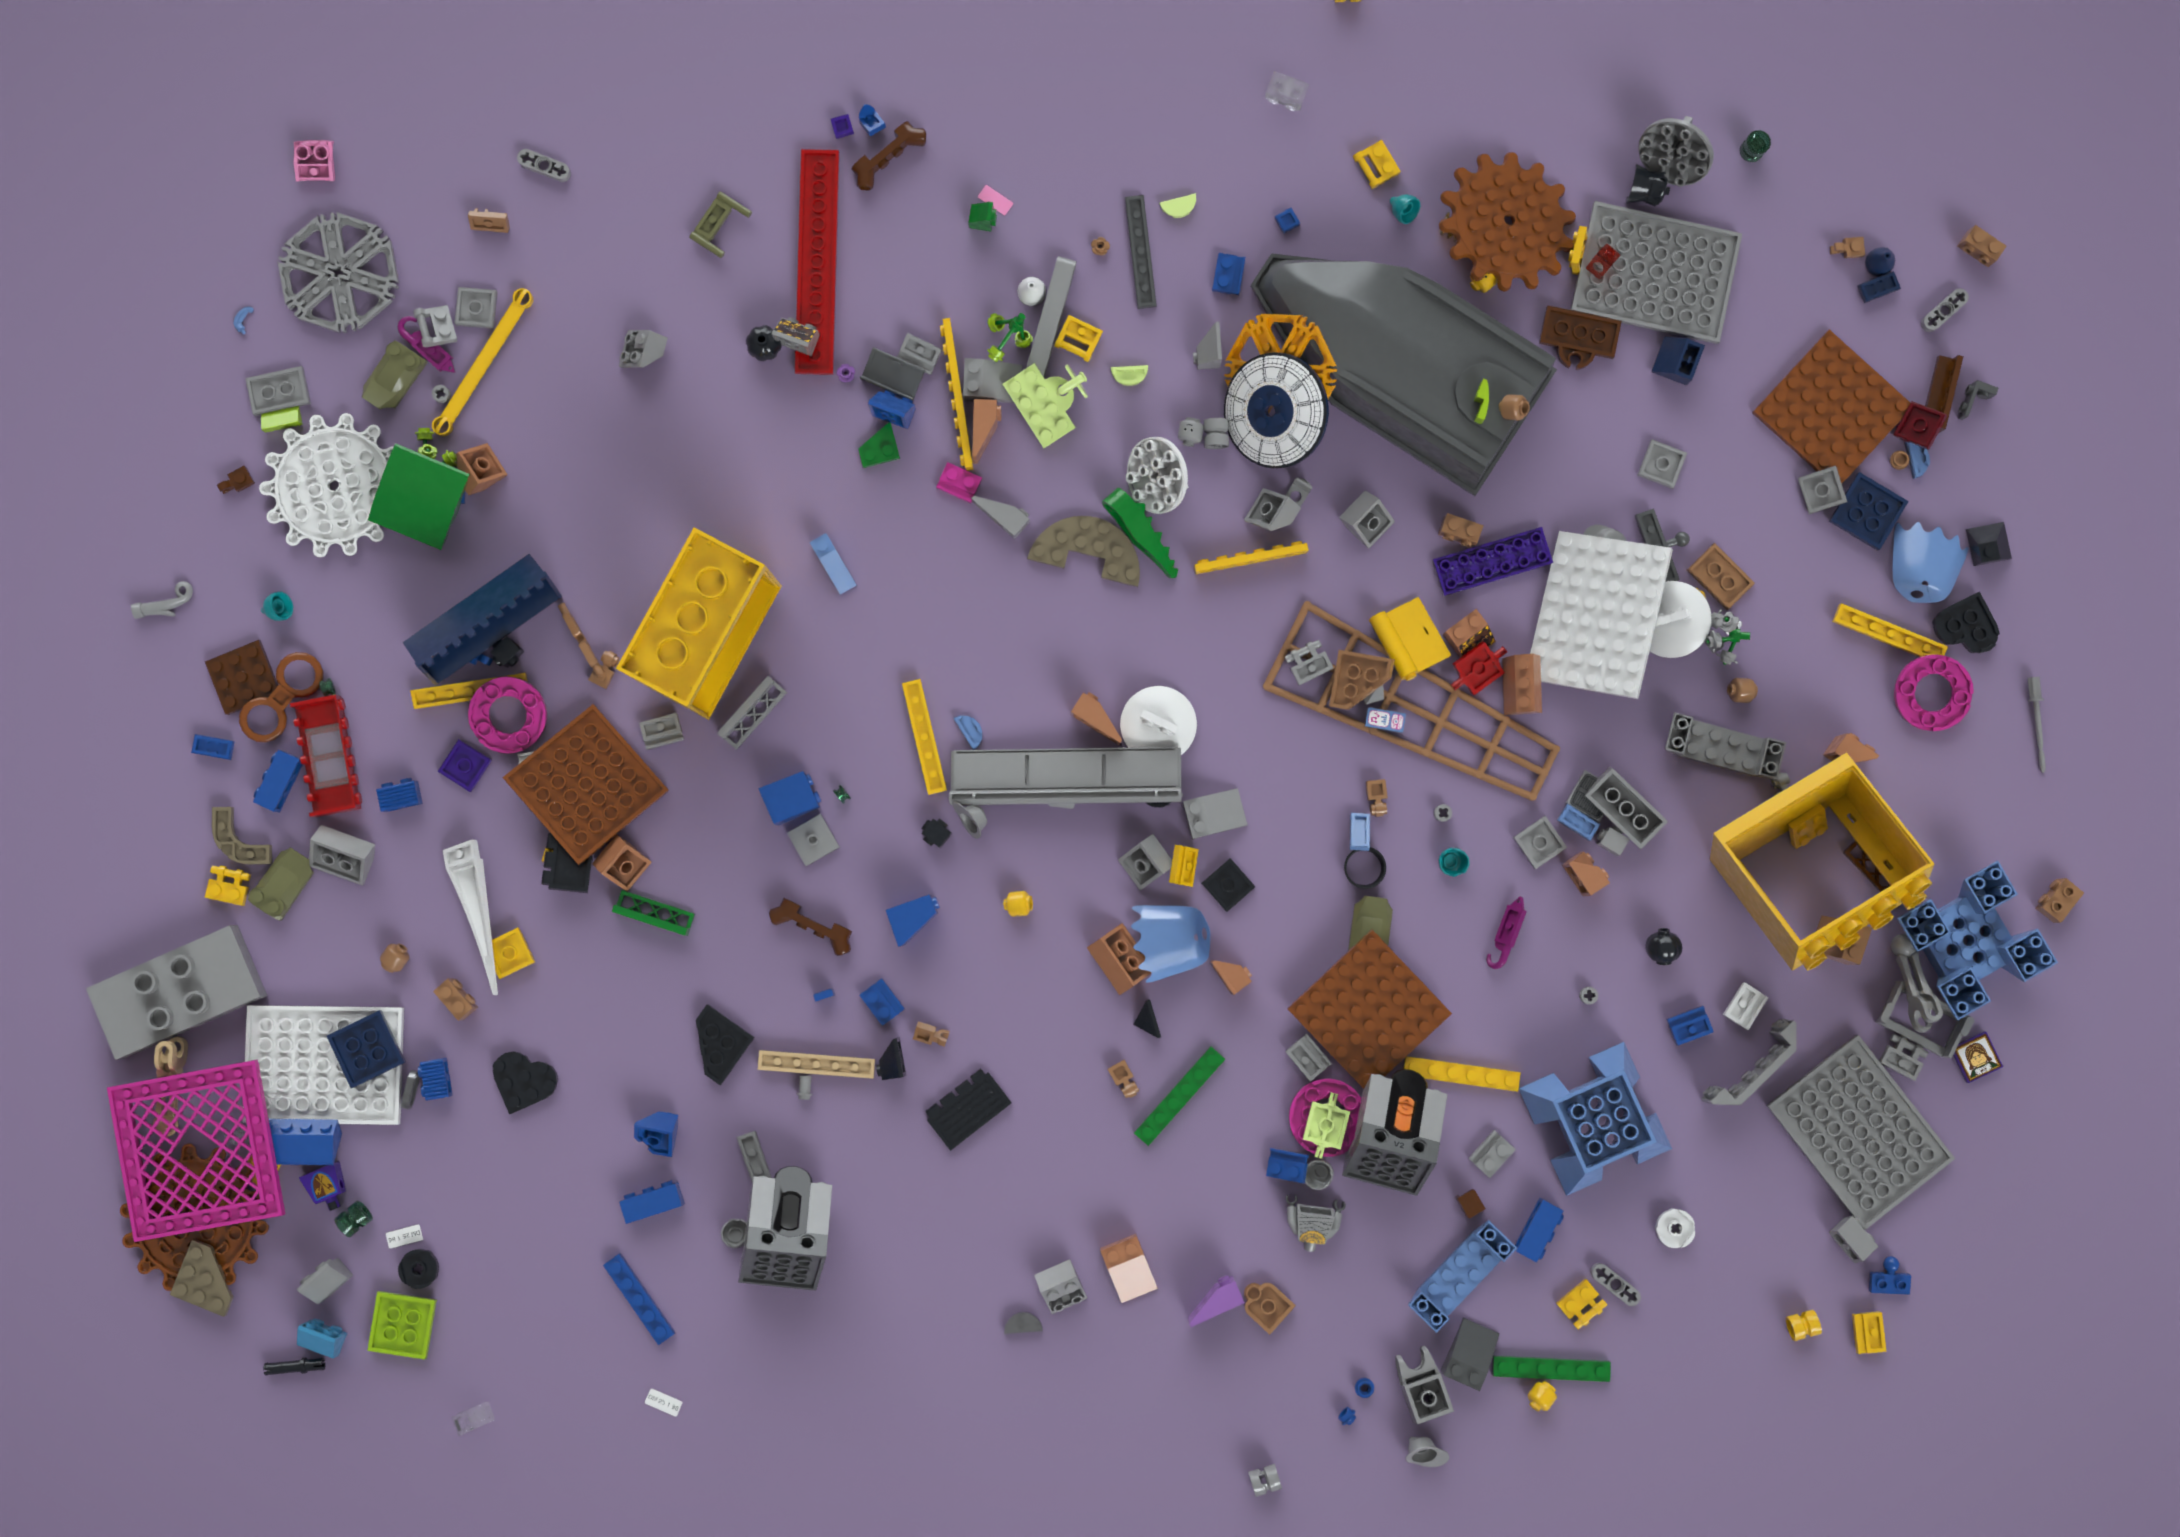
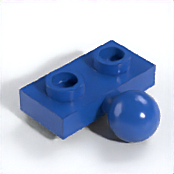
M1889 1256L1884 1259L1883 1266L1887 1273L1870 1272L1869 1291L1871 1293L1910 1295L1911 1275L1909 1273H1895L1899 1268L1897 1258Z

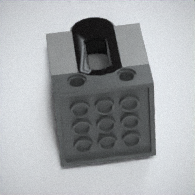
M797 1166L781 1168L775 1173L774 1178L754 1176L749 1196L745 1244L740 1261L738 1283L817 1290L827 1255L832 1185L824 1182L812 1183V1177L809 1173Z

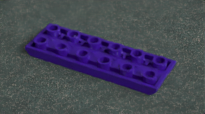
M1539 527L1433 559L1443 594L1447 596L1553 563L1543 528Z

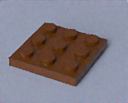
M260 640L205 661L225 715L242 710L243 706L252 699L258 697L268 698L278 686Z

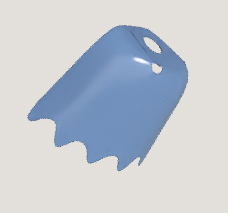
M1917 522L1907 531L1899 523H1896L1893 547V582L1895 588L1910 602L1931 603L1944 600L1955 585L1969 547H1966L1964 550L1960 548L1958 535L1951 540L1946 539L1940 527L1931 532H1925L1921 524ZM1927 581L1928 586L1923 585L1922 582ZM1921 591L1923 596L1915 598L1911 595V592Z
M1139 905L1132 907L1134 911L1141 915V918L1131 925L1132 929L1141 934L1139 942L1133 948L1145 956V961L1138 968L1152 973L1150 978L1146 980V983L1191 970L1207 961L1210 953L1211 934L1208 923L1200 910L1187 906ZM1203 928H1205L1207 931L1206 940H1204L1202 936ZM1195 934L1198 936V941L1194 939Z

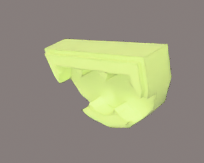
M1196 193L1160 202L1159 205L1163 212L1173 216V218H1183L1194 209Z
M1148 365L1111 367L1114 379L1125 386L1138 385L1144 380L1148 372Z

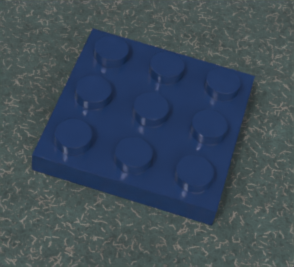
M1859 472L1845 493L1847 502L1837 506L1829 522L1878 551L1882 548L1909 501Z
M382 1010L327 1035V1039L351 1089L406 1063Z

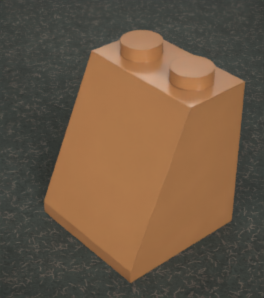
M1821 915L1817 930L1837 918ZM1865 926L1857 932L1860 935V939L1850 947L1840 950L1837 945H1834L1824 952L1825 955L1831 960L1846 965H1860L1872 928Z

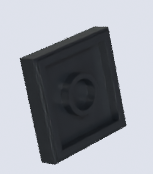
M1231 858L1201 883L1226 912L1255 888L1254 884Z

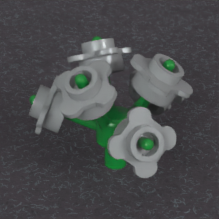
M1720 609L1718 613H1712L1711 627L1715 629L1719 627L1729 636L1722 637L1720 633H1715L1714 630H1711L1710 634L1706 637V645L1712 653H1716L1717 656L1721 657L1720 661L1724 665H1731L1732 662L1738 664L1735 661L1737 655L1733 654L1732 651L1736 642L1750 640V632H1741L1742 622L1739 618L1735 617L1732 612L1722 615V609ZM1724 642H1732L1728 651L1723 650Z

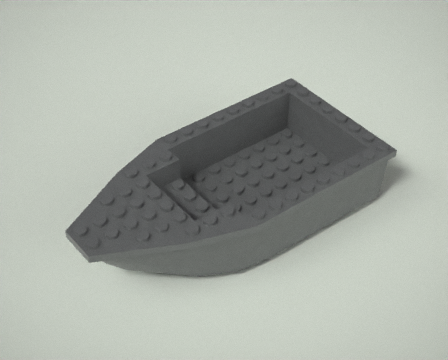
M1271 253L1250 286L1267 314L1303 315L1302 317L1308 318L1306 321L1307 327L1310 322H1314L1315 326L1318 325L1336 366H1329V368L1337 369V372L1330 373V378L1337 380L1335 383H1329L1332 386L1336 385L1328 399L1331 405L1473 496H1476L1527 417L1526 415L1522 420L1518 421L1506 420L1499 411V403L1506 395H1522L1529 402L1530 412L1557 371L1553 367L1556 360L1554 356L1439 283L1409 268L1369 261H1335ZM1274 322V327L1285 343L1293 329V325L1286 322ZM1312 339L1307 344L1300 359L1310 365H1321L1324 361L1323 355L1316 341ZM1484 378L1489 386V404L1485 420L1482 424L1474 422L1481 403L1475 402L1474 398L1480 382Z

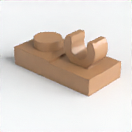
M478 208L468 213L471 230L509 232L510 226L507 213L488 212V209H485V212H479Z

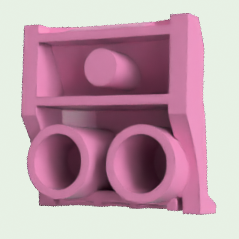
M304 140L294 142L296 181H335L334 141Z

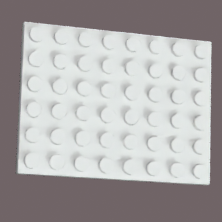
M1559 531L1552 559L1553 563H1551L1530 654L1540 655L1541 682L1634 699L1639 698L1672 556V548Z
M248 1005L245 1062L258 1059L268 1119H338L339 1124L399 1125L401 1119L402 1065L351 1089L327 1039V1035L382 1010L403 1055L404 1007ZM246 1117L243 1118V1123H246Z

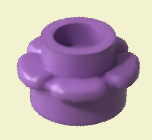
M842 364L837 369V376H839L841 382H850L854 379L855 369L852 366L850 367L849 364Z

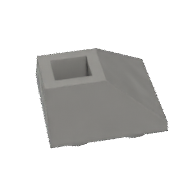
M628 330L624 339L623 352L620 355L619 367L643 368L663 356L668 338L651 330Z

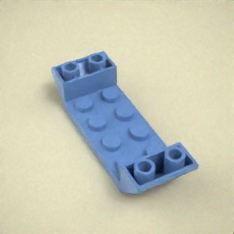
M1488 1220L1471 1232L1417 1289L1408 1306L1437 1333L1450 1319L1448 1316L1501 1260L1505 1262L1517 1247Z

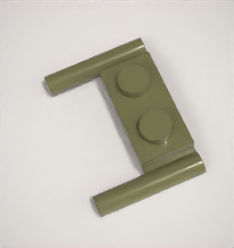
M720 191L689 238L719 258H722L725 252L710 242L732 212L731 209L737 210L747 218L751 216L752 211Z

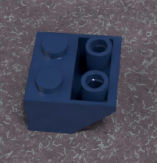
M1665 336L1651 372L1688 385L1694 377L1705 345L1687 338Z

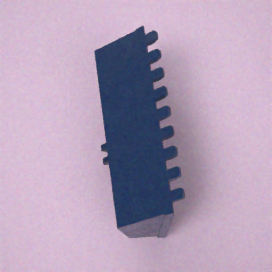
M528 554L402 643L414 659L418 669L437 686L488 650L497 641L502 640L560 599L562 595L548 574Z

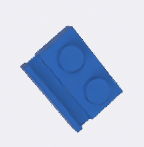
M1218 253L1212 291L1239 296L1246 257Z
M882 978L859 995L882 1026L905 1009Z
M1699 1006L1666 1019L1677 1046L1714 1032L1704 1006Z
M1270 1148L1271 1154L1268 1160L1266 1176L1305 1183L1309 1155Z

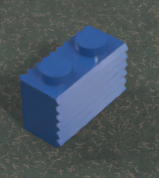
M412 778L402 779L400 784L393 785V782L381 784L382 788L376 789L381 812L423 804L419 783L415 780L412 781Z
M447 1058L420 1062L418 1075L423 1081L421 1086L422 1097H425V1100L428 1101L453 1096Z

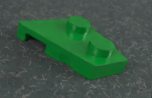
M891 422L887 423L858 448L863 468L900 459Z

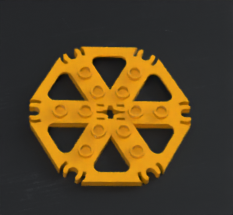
M1261 314L1256 316L1257 324H1255L1254 320H1249L1242 328L1225 360L1232 361V363L1225 364V367L1231 368V373L1224 374V376L1233 378L1238 369L1247 362L1241 359L1240 354L1249 337L1253 338L1260 355L1280 352L1291 354L1298 358L1303 354L1309 341L1315 340L1324 361L1321 365L1310 366L1321 379L1328 399L1336 386L1329 385V383L1337 381L1330 378V373L1337 372V369L1329 368V366L1334 367L1336 364L1318 325L1315 326L1314 322H1310L1307 327L1306 321L1308 318L1302 317L1303 315ZM1274 322H1286L1293 325V329L1282 349H1280L1271 330ZM1225 379L1227 386L1231 381L1230 379ZM1270 406V407H1269L1268 413H1270V411L1272 410L1273 406Z

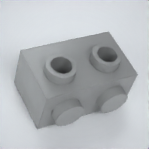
M1853 1216L1843 1218L1828 1232L1854 1263L1863 1262L1879 1247L1875 1243L1873 1236L1863 1229L1861 1222Z

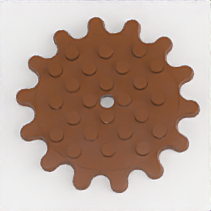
M1509 152L1504 156L1502 165H1496L1488 154H1480L1476 160L1478 171L1471 173L1463 167L1457 168L1454 171V177L1460 185L1457 192L1444 191L1440 195L1442 203L1451 208L1452 215L1450 218L1442 219L1439 222V229L1444 233H1452L1457 240L1456 245L1449 251L1450 257L1454 260L1465 257L1469 258L1473 263V268L1470 272L1471 278L1475 281H1480L1486 274H1493L1497 278L1498 288L1503 292L1511 288L1514 278L1522 279L1528 289H1536L1539 284L1538 271L1546 270L1553 276L1558 275L1561 272V264L1556 259V253L1558 251L1570 252V250H1573V240L1564 234L1563 227L1574 223L1576 214L1573 211L1562 209L1558 203L1559 198L1565 193V187L1563 184L1549 186L1543 181L1544 165L1542 163H1534L1529 170L1521 168L1518 163V156L1514 152ZM1511 217L1512 225L1507 224L1504 218Z
M185 1144L181 1149V1158L178 1162L200 1177L219 1147L213 1149L208 1158L202 1159L198 1156L196 1147L193 1144ZM224 1149L218 1156L223 1161L226 1158V1151ZM158 1153L153 1157V1160L160 1164L164 1156ZM168 1159L163 1165V1167L169 1172H171L175 1166V1164ZM215 1160L211 1169L219 1174L223 1165ZM245 1165L240 1173L248 1178L251 1174V1169ZM178 1167L174 1176L182 1180L186 1172ZM227 1168L222 1174V1177L229 1182L234 1176V1173ZM159 1171L156 1179L163 1184L168 1176ZM208 1172L203 1180L211 1185L216 1177ZM189 1175L185 1184L193 1188L197 1180ZM238 1176L233 1182V1185L240 1190L245 1184V1181ZM170 1179L166 1186L174 1192L179 1184ZM219 1180L214 1188L222 1193L227 1185ZM154 1182L148 1188L154 1195L160 1189ZM200 1183L196 1192L204 1196L208 1188ZM181 1187L177 1195L185 1200L190 1192ZM247 1187L244 1190V1193L251 1198L256 1192L248 1190ZM229 1188L225 1196L233 1201L238 1193ZM165 1190L159 1196L165 1203L171 1197ZM211 1191L207 1200L215 1204L219 1196ZM192 1195L188 1203L196 1208L201 1200ZM241 1196L237 1203L245 1202L248 1200ZM174 1198L169 1206L178 1211L182 1203ZM222 1199L218 1206L228 1205L229 1203ZM156 1201L151 1209L159 1214L163 1206ZM125 1203L120 1207V1214L125 1218H130L128 1205ZM203 1203L199 1210L211 1207ZM185 1206L181 1213L192 1210ZM167 1209L163 1216L173 1215V1213ZM255 1220L134 1242L131 1232L123 1237L122 1243L126 1248H141L144 1254L142 1260L138 1263V1271L141 1274H148L153 1269H160L164 1274L163 1288L171 1291L190 1243L193 1239H197L213 1246L217 1262L221 1265L225 1274V1281L227 1285H232L236 1281L234 1264L240 1260L248 1264H253L257 1261L258 1253L251 1247L250 1240L254 1235L266 1234L269 1230V1225L266 1221Z

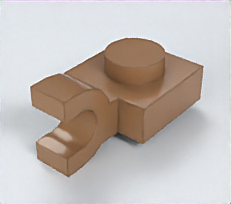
M1844 238L1842 242L1834 243V246H1830V254L1844 253V259L1864 257V238Z
M918 1021L913 1039L929 1045L933 1041L945 1047L950 1031L942 1029L937 1032L935 1026Z

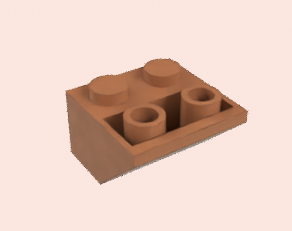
M1852 733L1835 736L1823 756L1833 761L1847 752L1855 763L1879 757L1872 746L1859 742L1860 739Z

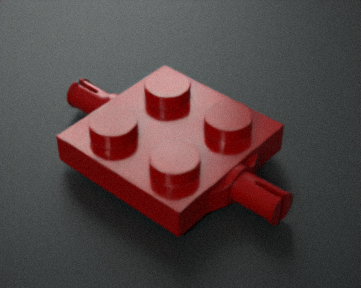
M1482 641L1452 664L1458 672L1459 679L1450 684L1453 690L1456 691L1464 684L1471 694L1476 695L1505 673L1500 666L1499 658L1506 654L1507 650L1502 646L1496 652H1492L1487 644Z

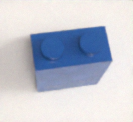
M802 771L758 788L775 825L779 826L820 808L819 803L822 801L818 792H814L811 785L814 782L810 774L806 775Z
M929 894L886 909L898 947L906 945L938 914L937 909L940 906L936 897H932Z

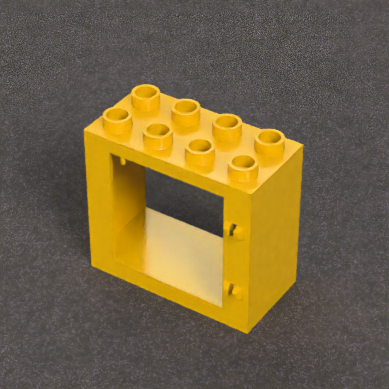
M694 527L616 669L640 684L709 720L782 585L763 563Z
M1847 752L1714 832L1710 854L1712 864L1792 971L1801 965L1807 971L1819 966L1827 959L1824 953L1827 949L1834 945H1837L1840 950L1850 947L1860 939V935L1857 932L1869 924L1874 930L1883 927L1893 919L1894 916L1891 911L1901 904L1907 910L1919 905L1927 898L1924 891L1932 885L1929 877L1935 865ZM1818 804H1821L1824 808L1830 807L1886 879L1890 887L1803 940H1800L1742 863L1741 859L1789 831L1788 824ZM1848 814H1850V818L1854 821V823H1852L1851 820L1848 818ZM1884 861L1887 862V865L1891 870H1889L1887 866L1883 863Z

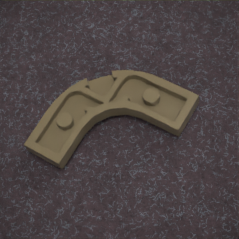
M212 807L213 838L217 847L229 859L242 864H272V845H248L238 839L234 831V807Z

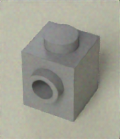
M1613 826L1612 828L1608 827L1600 831L1597 836L1599 840L1597 845L1615 856H1620L1630 839L1622 835L1623 832L1619 828Z

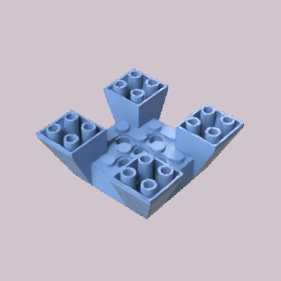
M1995 861L1964 879L1958 898L1937 909L1932 899H1929L1897 918L1915 951L1919 952L1923 949L1937 973V988L1957 1021L1991 1002L1979 981L1985 976L2002 967L2021 981L2026 982L2058 963L2039 929L2011 936L1995 909L1997 906L2018 895L1999 861ZM1955 919L1958 922V926L1956 928L1953 925V921ZM1981 927L1984 929L1983 935L1980 934ZM1964 936H1966L1968 940L1966 945L1963 943ZM1948 945L1951 947L1950 954H1948L1946 950ZM1974 953L1977 954L1976 962L1973 960Z
M1624 1042L1588 1057L1597 1078L1568 1091L1554 1073L1519 1088L1533 1123L1540 1124L1557 1120L1571 1151L1550 1160L1566 1196L1601 1181L1603 1166L1631 1153L1636 1164H1639L1672 1149L1657 1114L1654 1113L1645 1117L1632 1087L1639 1080L1640 1076ZM1593 1098L1598 1100L1595 1108H1592L1590 1105ZM1619 1108H1622L1624 1111L1621 1118H1618L1616 1115ZM1601 1116L1606 1118L1603 1126H1600L1598 1123ZM1583 1124L1588 1125V1131L1585 1134L1581 1133V1126ZM1613 1134L1614 1141L1608 1144L1607 1136Z

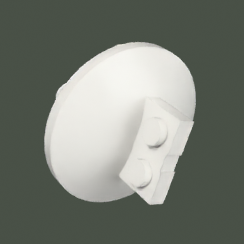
M1162 437L1145 438L1132 449L1128 459L1126 481L1132 493V498L1137 503H1144L1146 505L1145 510L1154 514H1162L1174 510L1182 502L1186 490L1189 488L1186 464L1179 449L1171 441Z
M1678 581L1665 582L1650 646V652L1667 658L1683 657L1697 650L1706 640L1712 624L1711 609L1704 595L1695 587Z
M1153 686L1137 692L1129 699L1122 711L1120 729L1122 738L1128 748L1178 747L1181 748L1182 755L1194 740L1197 720L1191 703L1184 695L1169 687Z

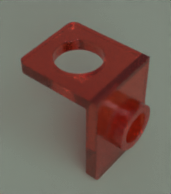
M1605 244L1586 266V269L1595 277L1601 279L1621 255L1610 245ZM1594 263H1601L1603 271H1596L1593 267Z

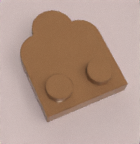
M1269 1282L1261 1285L1251 1283L1244 1290V1296L1247 1299L1245 1303L1246 1313L1269 1335L1296 1306L1275 1285Z

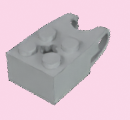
M1425 1345L1420 1347L1421 1363L1415 1369L1408 1368L1401 1355L1395 1356L1400 1386L1412 1421L1415 1424L1454 1412L1442 1375ZM1425 1394L1430 1395L1428 1402L1423 1400Z

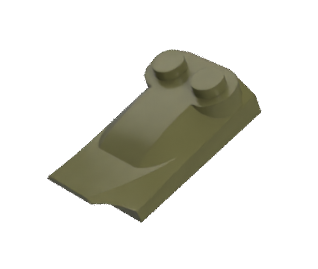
M394 340V342L387 345L385 355L364 384L362 398L378 409L388 407L396 409L428 362L400 342Z
M291 847L281 851L258 885L250 891L247 900L269 916L282 921L314 874L310 868L309 859Z
M1364 896L1362 900L1354 904L1348 951L1371 929L1387 945L1389 944L1393 909L1390 907L1388 899Z

